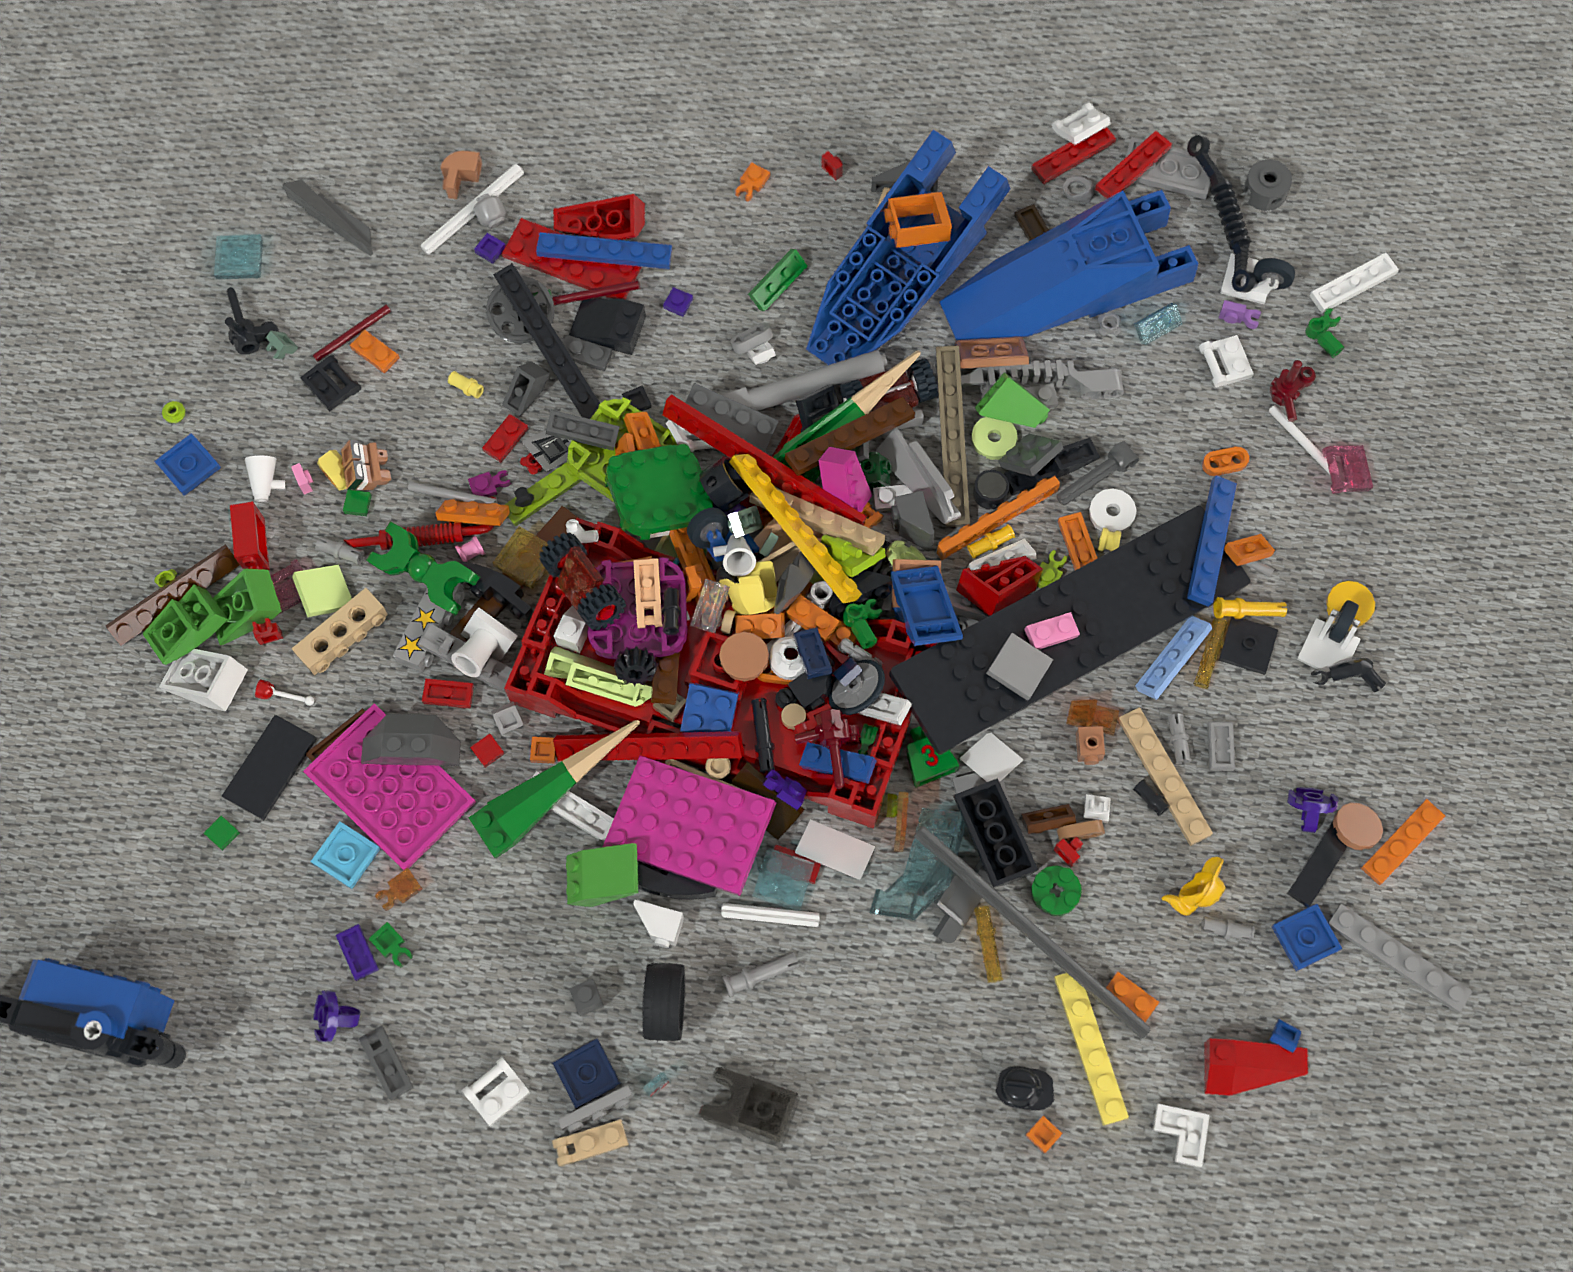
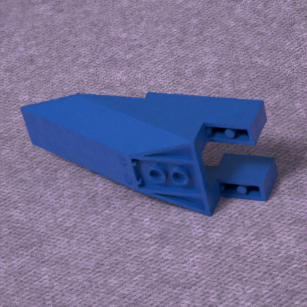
M933 129L866 224L868 226L829 279L806 350L827 365L875 351L901 332L987 234L984 225L1011 189L1006 177L988 166L959 206L961 214L946 204L952 224L950 241L896 248L895 240L891 239L889 235L890 223L885 221L884 209L888 208V199L931 193V187L956 154L952 141ZM933 213L898 218L900 229L936 224Z
M1122 190L991 262L939 302L955 339L1028 337L1088 315L1089 318L1193 282L1198 268V261L1190 245L1155 257L1145 236L1146 233L1167 226L1171 207L1163 190L1128 201Z

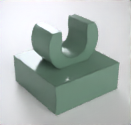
M270 331L266 336L270 342L266 350L273 352L277 349L274 355L275 359H282L285 353L293 354L298 349V346L283 332Z

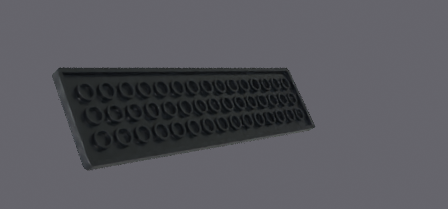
M1196 506L962 630V640L940 642L894 666L890 670L889 676L903 699L909 700L912 704L910 710L936 753L942 755L1211 607L1217 597L1225 599L1245 588L1250 583V578L1242 566H1237L1223 550L1213 603L1208 607L1187 598L1205 514L1203 507ZM1071 612L1080 635L1077 638L1039 649V651L1052 658L1053 661L1029 700L1024 699L986 674L1011 633L1030 644L1024 630L1026 626Z

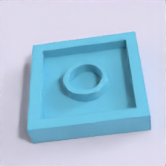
M339 821L310 862L352 889L381 848Z

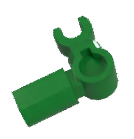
M1329 308L1323 316L1309 321L1305 333L1310 339H1317V343L1334 358L1343 351L1344 346L1328 330L1329 327L1338 325L1341 319L1340 316L1336 319L1330 318L1329 315L1333 309Z
M875 599L868 600L865 605L849 604L842 616L843 623L851 627L852 632L863 649L873 647L877 642L876 636L866 622L867 618L877 619L882 613L881 609H871L876 603Z

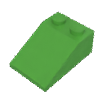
M243 569L213 597L228 618L216 631L219 645L227 644L253 631L252 622L257 624L265 623L266 618L272 620L281 612L280 603L268 570Z
M630 843L582 850L566 856V893L568 905L595 907L638 894L637 844Z

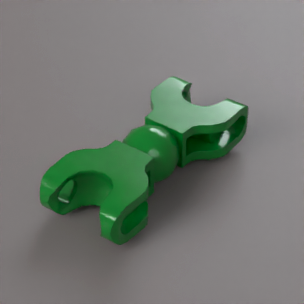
M390 521L385 531L393 538L392 549L383 555L372 551L366 561L391 576L404 572L409 573L414 581L424 583L427 586L428 596L432 603L456 616L461 609V605L453 599L454 588L462 582L476 585L480 576L457 561L438 564L431 555L419 552L418 541L415 535Z

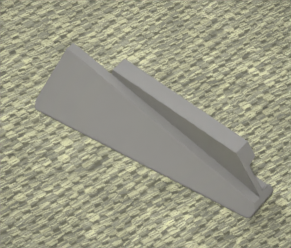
M898 428L894 429L875 452H879L889 459L892 472L913 493L923 491L927 508L942 523L947 524L960 518V512L950 500L954 497L951 487L916 440L908 446Z

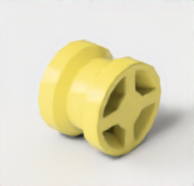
M1103 527L1098 550L1104 551L1106 549L1113 551L1119 548L1121 531L1116 530L1112 532L1108 528Z

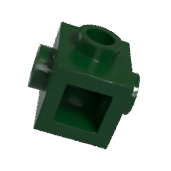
M869 452V459L860 462V466L870 490L877 487L890 486L892 467L889 459L879 452Z

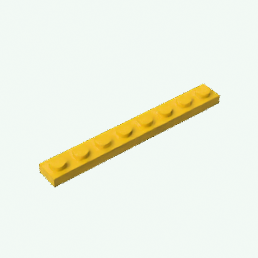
M749 454L734 455L729 463L842 603L857 601L862 593L857 589L856 583L844 573L842 566L831 557L826 546L818 541L813 534V530L805 525L799 517V513L785 500L783 493L777 490L771 483L770 477L757 466L756 460Z

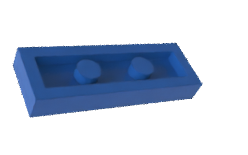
M807 742L799 765L804 769L833 775L830 750L822 745ZM840 750L843 777L869 783L877 760L871 756Z

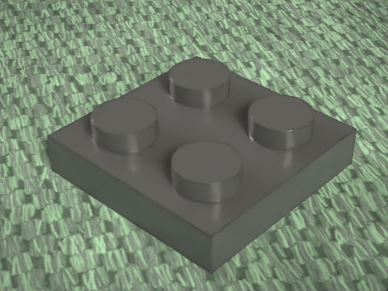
M1028 434L1012 449L1008 450L998 462L1003 469L1034 476L1064 448L1061 441Z

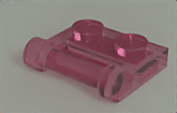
M1363 445L1328 446L1322 449L1323 457L1327 459L1332 481L1330 487L1333 494L1369 492L1373 488ZM1336 456H1340L1346 482H1341Z
M297 558L291 561L289 566L270 576L273 585L294 574V572L303 571ZM293 578L274 588L281 608L279 614L302 602Z

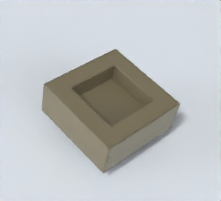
M677 694L675 705L654 703L653 708L673 722L684 709L686 699Z

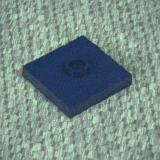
M598 1038L552 1063L575 1109L621 1085Z

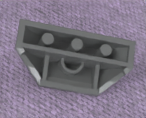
M387 714L363 739L361 764L459 766L461 742L437 715Z

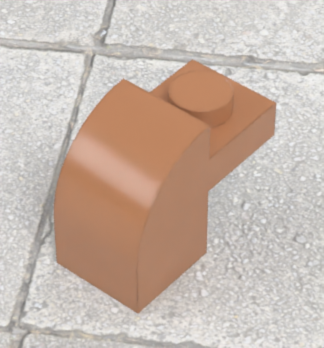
M457 151L444 159L441 164V171L444 177L443 189L446 190L448 198L457 199L461 181H479L482 167L479 152Z

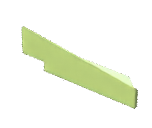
M557 646L550 652L544 675L567 679L566 685L635 707L651 698L652 681H647L645 686L640 683L636 684L635 687L633 683L625 685L623 680H618L613 666Z

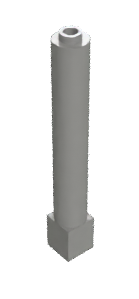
M875 350L748 391L744 387L722 395L756 411H761L799 399L826 385L837 387L847 382L884 372V367L888 366L884 352L880 353L879 350Z

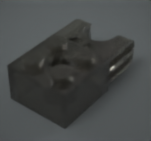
M723 1067L715 1068L713 1075L717 1083L730 1089L731 1097L723 1106L703 1105L700 1107L698 1115L709 1123L782 1149L800 1100L798 1093ZM767 1108H770L771 1114L762 1117L760 1111L765 1112Z

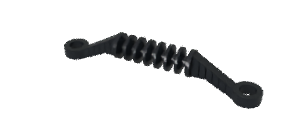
M1195 135L1189 140L1187 151L1190 156L1195 157L1200 162L1199 164L1203 167L1211 182L1212 188L1210 191L1214 196V202L1217 203L1216 209L1219 211V218L1222 219L1221 224L1225 226L1223 230L1227 234L1226 239L1229 241V248L1233 250L1235 255L1234 275L1231 281L1232 287L1237 292H1250L1255 285L1254 274L1247 270L1248 248L1251 239L1247 236L1248 230L1244 228L1246 224L1242 220V213H1239L1240 206L1237 205L1238 200L1234 197L1235 191L1232 190V182L1226 181L1208 155L1210 150L1209 139L1205 136ZM1199 142H1201V147H1200L1199 151L1197 152V150H1196L1197 144H1198ZM1245 276L1246 282L1241 286V279Z

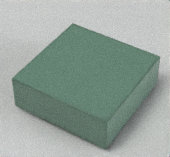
M771 532L757 556L761 559L769 556L779 536Z

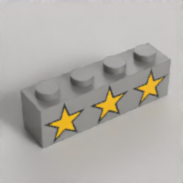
M461 583L453 591V599L460 605L465 596ZM428 588L393 654L397 663L423 673L425 667L428 668L431 665L434 657L432 653L419 647V643L429 626L433 624L444 631L446 625L450 626L454 619L453 614L430 601Z

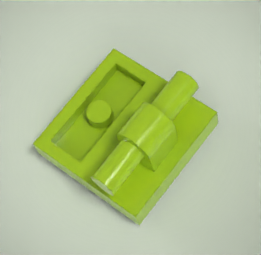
M825 534L821 538L823 544L830 546L827 548L828 553L842 566L844 573L850 577L858 575L886 557L885 548L882 547L872 556L862 552L861 549L852 546L851 542L840 537L834 538Z

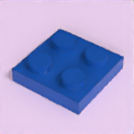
M192 433L154 461L184 496L221 468Z
M691 682L680 731L686 733L731 732L739 693Z
M1318 904L1271 926L1296 972L1342 950Z

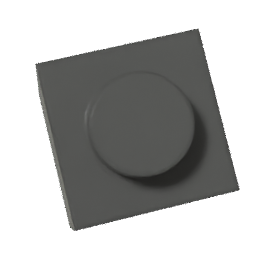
M593 978L569 988L580 1016L604 1007Z

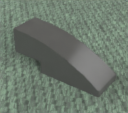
M801 551L779 578L774 613L776 614L783 612L796 600L815 571V568Z

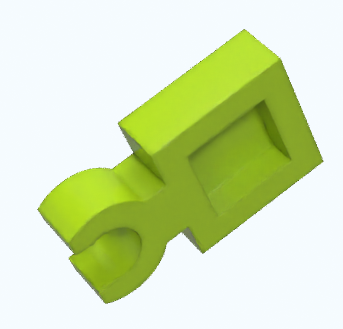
M1053 550L1048 558L1049 564L1042 561L1040 567L1043 568L1037 587L1043 588L1061 578L1063 572L1058 569L1066 564L1067 556H1064L1059 562L1055 561L1056 551Z

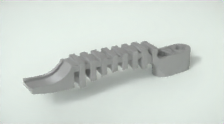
M1038 360L1028 365L980 367L970 374L961 376L962 392H983V378H987L989 391L995 383V378L999 379L1005 372L1015 381L1017 377H1021V384H1027L1028 377H1032L1033 384L1039 383V377H1043L1044 385L1050 384L1051 378L1055 377L1056 387H1062V383H1068L1081 393V399L1089 400V398L1091 400L1118 398L1124 394L1120 370L1104 369L1078 372L1074 369L1073 361H1067L1066 366L1062 363V360H1056L1055 363H1050V360L1039 363Z

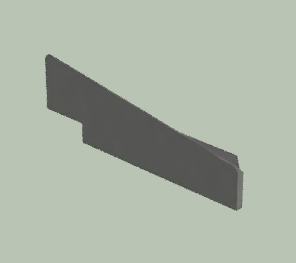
M303 180L283 184L288 198L303 207L306 213L369 256L373 254L371 231L367 225L321 194L317 195Z

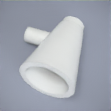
M249 456L245 458L254 501H269L271 489H285V480H273L277 460L275 457Z
M733 534L729 538L728 545L713 547L714 557L725 555L723 559L724 569L733 576L747 575L756 565V558L743 536L735 538Z

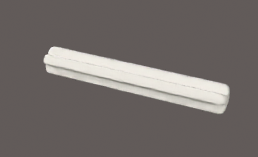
M723 903L721 915L727 918L818 927L820 920L819 913L731 903Z

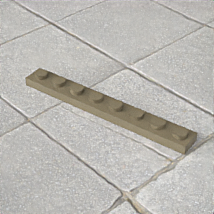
M959 346L936 347L943 478L954 494V497L950 500L961 514L960 518L947 523L946 528L963 527L970 524Z

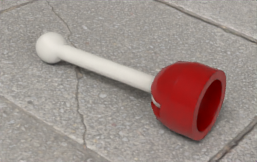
M262 679L257 683L255 698L269 699L273 695L305 702L308 706L314 704L312 696L302 697L277 691L271 682Z

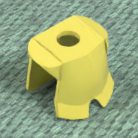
M772 561L756 562L754 569L749 574L737 576L739 583H733L729 579L719 580L726 589L732 601V608L737 612L736 614L752 615L767 612L775 606L778 587Z

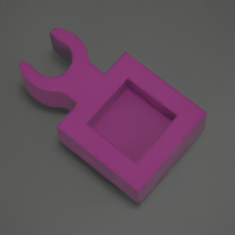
M506 470L498 472L493 477H491L488 471L468 479L472 493L484 497L497 495V487H508L511 485L510 479L501 481L503 476L508 475Z

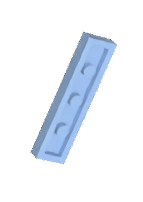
M1194 616L1187 619L1135 685L1137 691L1157 700L1212 630L1211 624Z

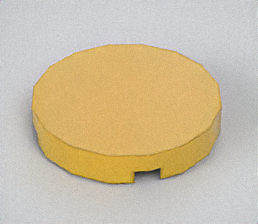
M1345 581L1331 589L1326 598L1328 615H1330L1333 609L1338 611L1333 621H1335L1344 603L1350 600L1359 605L1352 624L1355 619L1360 621L1357 627L1368 622L1374 613L1375 601L1367 587L1358 582Z

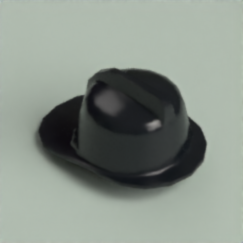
M1013 1066L1002 1070L999 1074L995 1092L999 1100L1005 1105L1013 1108L1042 1111L1050 1107L1054 1102L1053 1078L1046 1072L1038 1069Z

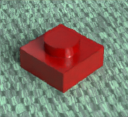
M829 151L825 152L821 157V167L837 181L843 176V163L838 156H833Z

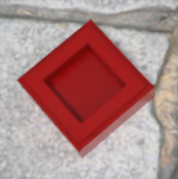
M490 733L470 747L485 768L505 754Z

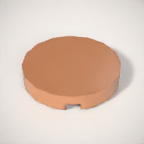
M748 632L736 633L727 638L721 646L719 655L723 670L733 679L740 681L757 678L766 669L769 660L767 645L760 637Z
M1349 803L1343 805L1334 815L1333 826L1334 828L1336 827L1338 832L1336 835L1339 840L1355 850L1371 849L1382 838L1383 827L1381 820L1373 810L1363 804Z

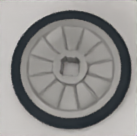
M869 659L855 661L862 668V672L845 687L835 677L831 683L828 696L832 709L840 710L843 715H852L865 710L879 697L885 682L884 670L880 664Z

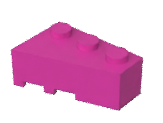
M829 447L819 459L823 489L862 513L864 506L872 497V493L855 451Z

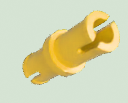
M1007 524L993 533H986L984 538L967 545V549L972 558L975 559L991 549L992 551L998 549V546L1015 538V533L1011 526Z

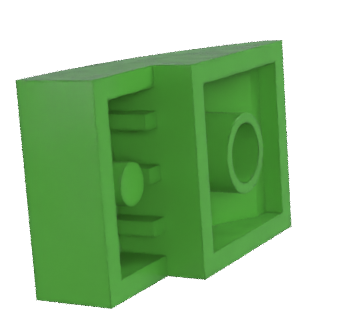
M193 585L179 602L172 599L144 631L143 636L162 664L167 665L201 645L228 618L208 590Z

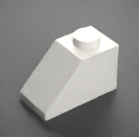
M575 602L563 614L554 638L557 646L580 654L588 636V626L577 611L579 609L578 604L580 603Z
M635 900L633 905L651 939L655 940L654 944L664 948H669V945L676 946L684 920L683 913Z

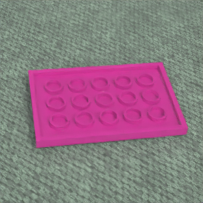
M374 703L303 772L406 872L476 801L440 766L361 764L363 739L386 716Z
M639 756L602 847L635 843L637 844L638 861L740 896L776 802Z

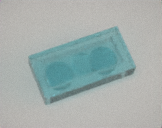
M1170 303L1134 323L1140 342L1144 345L1183 324L1177 305L1174 303Z

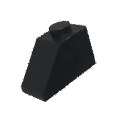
M829 656L828 659L832 668L831 674L808 679L804 672L788 684L803 708L808 711L822 707L825 704L824 700L829 696L835 662Z

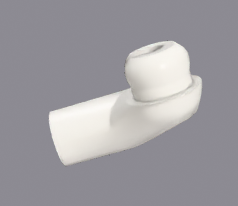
M571 519L567 521L566 532H570L572 535L575 534L581 543L598 542L597 530L585 531L577 520Z

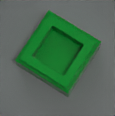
M347 490L343 506L344 514L367 517L372 497L371 493Z
M220 816L204 832L222 851L240 833L223 816Z

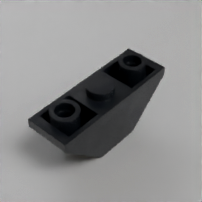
M867 570L860 572L854 577L848 576L856 583L857 589L862 595L857 601L842 603L833 592L828 614L834 618H842L849 604L865 605L870 599H885L891 593V576Z

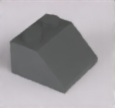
M923 491L896 496L894 506H891L892 515H890L893 529L897 528L899 536L926 551H932L935 533Z

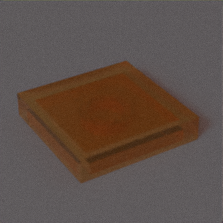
M899 792L894 852L904 851L909 792Z

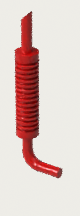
M450 522L449 525L448 523L444 525L441 523L440 526L439 524H435V526L431 524L430 526L426 525V527L422 525L421 528L420 526H412V529L411 527H407V529L403 527V529L416 536L420 547L422 544L427 546V543L430 546L432 544L436 545V542L438 545L441 542L442 544L446 542L448 544L450 541L455 543V540L456 543L464 542V536L488 533L495 525L480 524L463 527L461 522H454V524ZM385 529L379 530V536L344 540L348 546L353 548L380 545L383 551L390 550L393 546V538Z

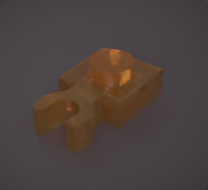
M406 868L387 882L391 887L389 890H381L375 897L377 900L388 897V902L382 906L386 911L394 906L395 900L399 899L403 904L423 890V888L411 871Z

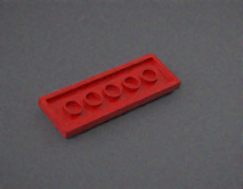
M523 218L520 219L502 252L503 258L587 290L635 281L642 268L641 266L539 257L536 253L539 233H563ZM629 291L608 295L606 297L611 299H626Z

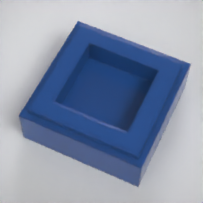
M1278 1019L1273 1028L1270 1041L1293 1053L1298 1045L1302 1031Z

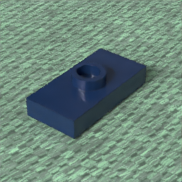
M818 628L793 633L807 678L811 679L831 674L832 668Z

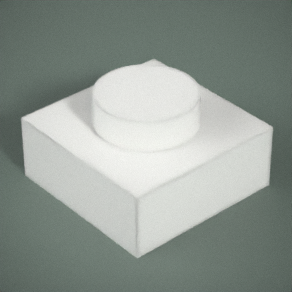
M768 341L747 352L755 365L765 363L771 357L776 356L773 347Z

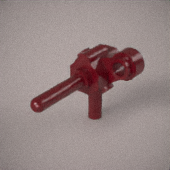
M1295 360L1290 370L1283 369L1278 378L1275 377L1271 382L1272 386H1270L1272 401L1279 406H1285L1289 422L1297 420L1293 400L1296 401L1301 394L1300 391L1305 387L1311 386L1316 378L1315 371L1311 367H1302L1300 360ZM1303 373L1309 374L1310 377L1304 376Z
M830 709L822 711L816 716L817 725L815 730L795 734V740L797 744L819 739L820 744L830 750L834 785L837 789H842L844 787V777L839 748L843 744L847 746L858 744L861 734L859 726L849 725L848 720L843 719V713L840 710Z

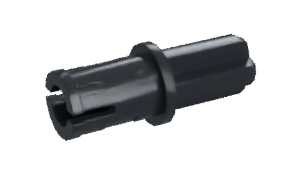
M672 587L667 588L664 592V607L661 610L664 615L663 632L666 635H676L679 633V615L681 614L679 591L677 588Z

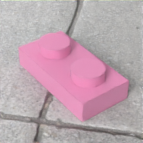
M1071 612L1028 625L1024 629L1030 644L1038 650L1077 638L1080 635Z

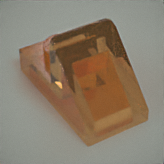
M1096 699L1071 701L1066 724L1076 727L1103 726V733L1114 735L1119 711L1098 706V700Z

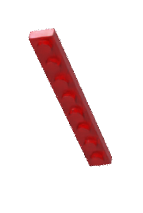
M740 731L628 734L600 761L638 760L639 756L652 760L742 758L744 749ZM610 734L556 735L553 743L557 761L569 758Z

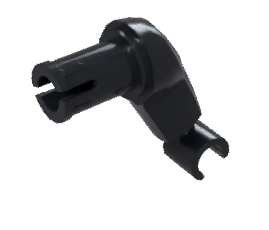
M1368 658L1347 660L1330 666V671L1328 672L1314 670L1311 675L1321 673V680L1313 682L1318 685L1326 684L1330 678L1335 682L1352 677H1362L1372 691L1377 692L1379 691L1377 687L1382 689L1386 684L1373 669V662Z

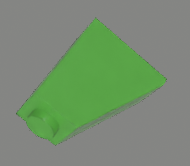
M1005 372L975 407L981 416L1036 428L1038 424H1042L1047 419L1048 412L1050 411L1042 401Z

